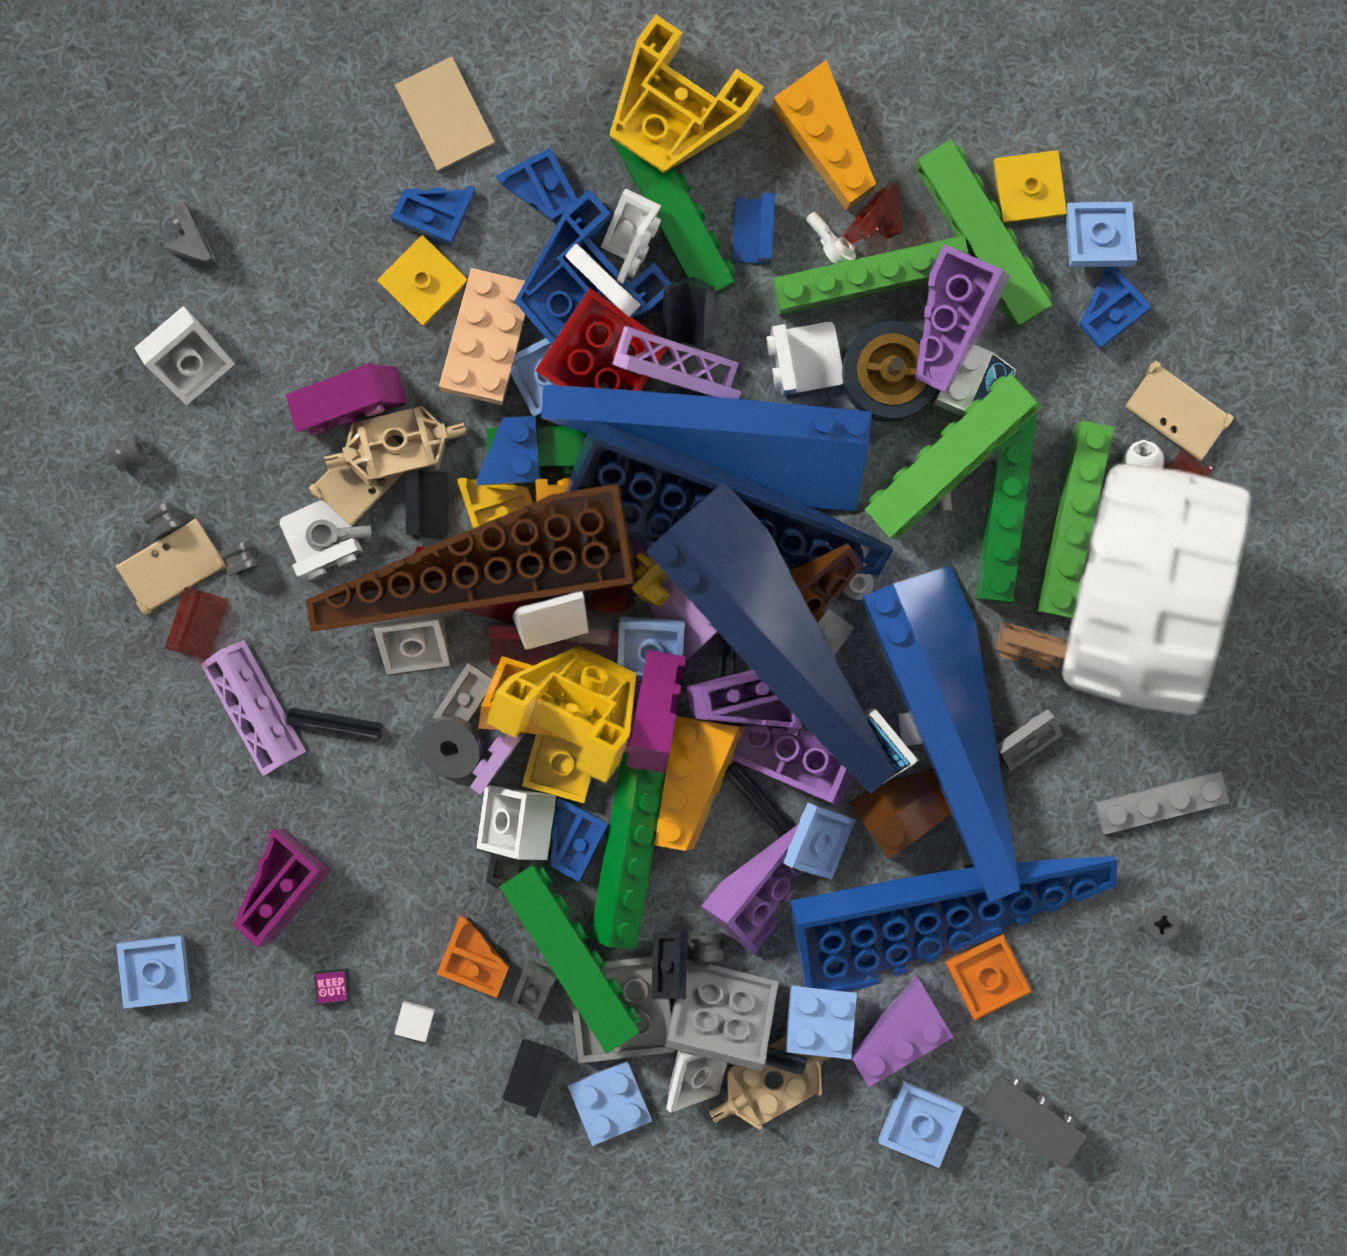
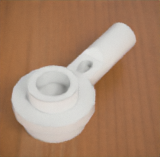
M812 212L806 218V221L822 238L820 242L824 245L823 250L831 262L837 264L856 259L854 245L845 237H836L817 212Z

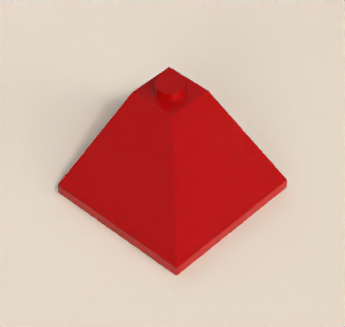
M590 288L535 371L555 386L641 391L649 376L626 370L612 363L624 326L657 335L632 317H628L622 310ZM632 335L627 355L634 357L643 352L645 348L641 339ZM649 341L651 346L656 344L654 342ZM667 346L654 352L658 363L669 349ZM646 357V358L643 359V360H646V361L651 362L650 359H649V357Z

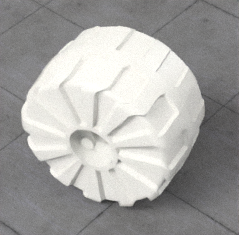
M1119 464L1111 469L1102 496L1098 520L1095 524L1088 564L1082 579L1079 602L1070 633L1063 668V678L1067 685L1118 703L1181 714H1194L1199 710L1217 654L1239 562L1249 508V493L1245 489L1175 470Z

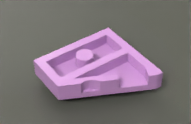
M520 733L516 738L509 734L505 738L499 735L488 750L493 755L489 760L483 758L473 771L477 778L470 788L481 795L526 733Z

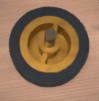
M884 321L866 328L854 339L843 360L842 380L845 393L855 408L859 411L871 412L872 419L894 422L915 415L930 402L937 388L916 379L920 342L924 331L906 322Z

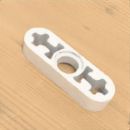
M575 244L565 255L628 317L640 306L639 302L578 244Z

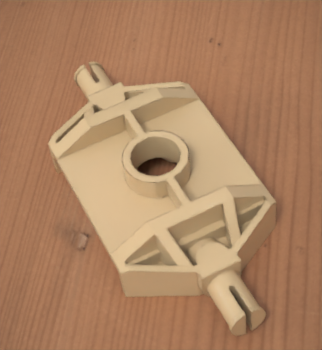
M423 406L352 423L346 447L342 448L343 452L324 456L327 470L344 465L350 466L370 487L372 486L371 480L432 465H435V469L439 470L445 442L467 436L464 423L445 427L444 423L440 424ZM393 435L401 436L404 439L403 443L398 447H390L386 444V441Z
M786 1036L768 1047L785 1051ZM793 1053L807 1059L806 1069L800 1075L764 1065L762 1071L734 1065L727 1069L728 1097L725 1098L723 1104L709 1110V1113L715 1123L730 1114H736L760 1130L764 1123L817 1093L819 1096L822 1095L821 1065L831 1057ZM771 1071H777L783 1076V1082L777 1088H770L764 1082L765 1076Z

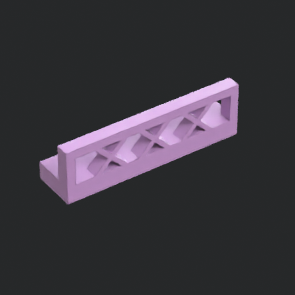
M624 326L612 364L714 397L739 399L741 391L731 388L738 362ZM632 335L639 337L645 348L643 352L634 357L627 355ZM649 341L654 342L656 344L651 346ZM667 346L673 359L664 365H659L654 352ZM677 350L683 351L684 353L679 355ZM695 355L700 368L687 374L682 361ZM646 357H649V359H650L651 362L646 361V360H643V359L646 358ZM704 359H708L711 361L706 364ZM718 364L727 366L721 384L713 381L709 371ZM676 365L678 370L672 369V367ZM704 374L705 379L700 378L699 376Z
M244 640L219 650L201 663L203 670L262 776L306 753L292 725L287 724L285 712ZM217 662L223 671V677L220 676L214 665ZM232 692H233V693L236 695V697L238 698V700H239V705H237V704L235 703V701H234V699H233V697H232ZM248 721H250L255 729L254 733L251 732L248 726ZM264 749L268 752L273 763L269 764L264 755Z

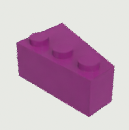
M370 363L285 394L296 432H309L310 436L327 433L330 426L349 425L356 422L357 418L377 415L387 409L407 404L397 367Z
M647 650L641 684L635 683L633 702L637 703V708H632L630 725L633 730L629 734L623 751L628 753L627 767L666 773L686 661L685 656Z
M271 829L268 837L270 839L263 858L259 859L257 873L251 887L247 889L233 924L256 947L271 945L332 871L285 829Z

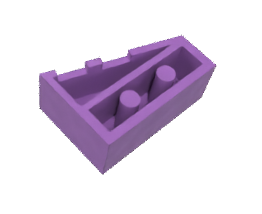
M753 670L686 686L693 719L802 729L801 721Z
M916 975L852 1047L851 1058L868 1087L953 1038Z

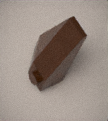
M845 544L790 571L810 612L817 622L824 616L822 609L829 600L839 597L861 569L862 565L852 548Z
M933 769L887 781L871 794L866 790L849 802L888 859H891L951 815Z

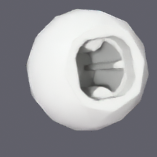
M1142 440L1133 443L1126 449L1122 463L1162 469L1164 466V455L1160 447L1155 443Z

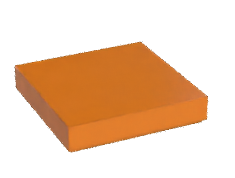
M1003 933L944 961L974 1021L1032 992Z

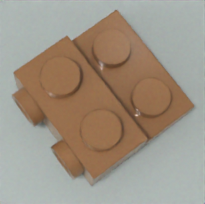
M1004 621L1001 622L994 645L997 650L1001 651L1000 656L1014 661H1018L1020 656L1032 660L1031 665L1045 670H1050L1051 665L1060 668L1062 658H1066L1068 643L1063 638Z

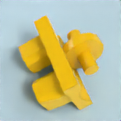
M640 552L636 556L637 560L641 563L636 569V575L640 580L632 587V590L643 602L647 599L659 608L670 596L669 592L661 586L668 578V575L651 556L647 558Z

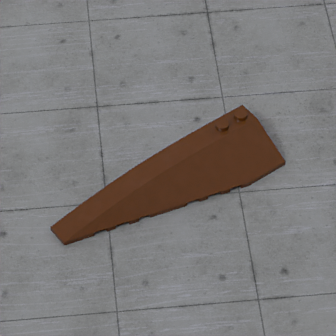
M619 484L549 495L511 513L488 521L408 557L399 559L389 565L306 599L310 631H322L637 582L634 555Z

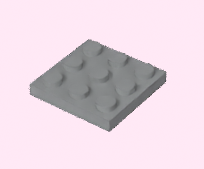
M653 955L604 960L606 966L602 969L609 979L615 977L624 991V994L620 997L627 1007L632 1004L642 1019L638 1023L641 1028L640 1033L608 1054L605 1053L571 1000L578 1063L675 1052V1049L665 1047L671 1021L670 1001L651 999Z
M687 958L686 999H675L665 1047L762 1071L765 1064L779 981L704 962H693L692 959Z

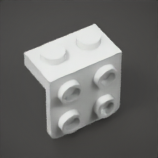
M625 189L621 195L601 248L625 259L616 281L620 284H623L628 276L634 278L640 264L643 263L650 246L648 244L650 239L654 237L661 222V219L657 218L661 205L628 189Z
M832 322L786 329L785 324L772 326L771 336H767L766 341L769 356L774 355L777 368H772L775 388H781L782 396L840 386L843 383L841 356L835 325Z
M323 500L317 501L280 519V526L297 562L292 565L297 577H308L309 581L327 574L326 569L337 564L338 567H343L356 561L355 556L363 553L358 539L353 538L337 541L335 546L322 552L316 551L309 546L306 540V530L316 520H328L336 528L351 527Z

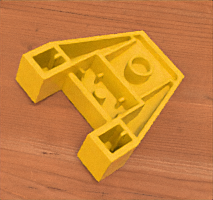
M655 14L637 39L609 137L665 173L741 128L759 103L763 86L736 69L717 97H713L668 66L680 49L682 31Z
M579 645L510 676L496 691L486 723L497 728L502 733L516 738L526 725L532 722L582 747L575 768L606 783L619 765L630 734L637 673Z

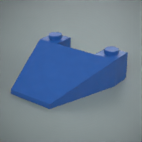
M590 189L565 210L514 301L551 344H553L590 288L615 305L565 256L575 244H578L616 281L620 274L592 241L610 225L613 215ZM654 262L631 283L625 280L623 284H620L640 304L637 310L630 316L634 320L659 310L663 306L664 287L672 284Z

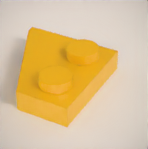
M468 478L457 479L473 528L533 503L528 487L505 484L477 486L476 480Z

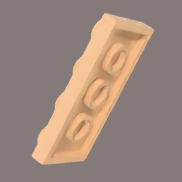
M471 268L439 383L440 391L503 406L526 319V314L514 302L525 283L524 280Z

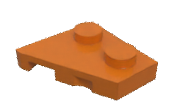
M461 914L437 975L497 998L510 965L470 920Z

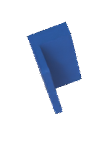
M762 193L761 199L737 198L735 200L733 262L771 264L775 193Z

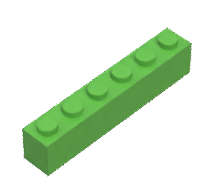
M950 139L920 157L914 167L957 237L965 236L968 254L1000 268L1010 275L998 305L1013 330L1052 306L1050 302L1052 299L1051 293L1044 283L1039 284L1033 274L1035 268L1029 257L1026 255L1022 256L1016 246L1018 240L1014 232L1010 228L1006 229L1001 222V212L997 204L993 200L989 201L983 190L985 187L977 173L972 174L966 164L968 159L964 150L959 145L955 146Z
M965 236L773 278L772 288L778 315L781 316L929 283V275L944 244L968 254Z
M1012 374L997 379L989 389L991 392L982 401L977 399L971 403L965 410L966 415L958 423L952 422L941 432L942 438L933 446L929 444L924 447L917 455L918 460L911 467L908 468L906 466L899 470L893 477L894 482L886 490L880 489L869 499L870 505L865 508V511L889 538L898 541L1042 408L1039 402Z
M1084 420L1074 425L1035 608L1036 613L1064 619L1074 618L1114 430L1112 426Z

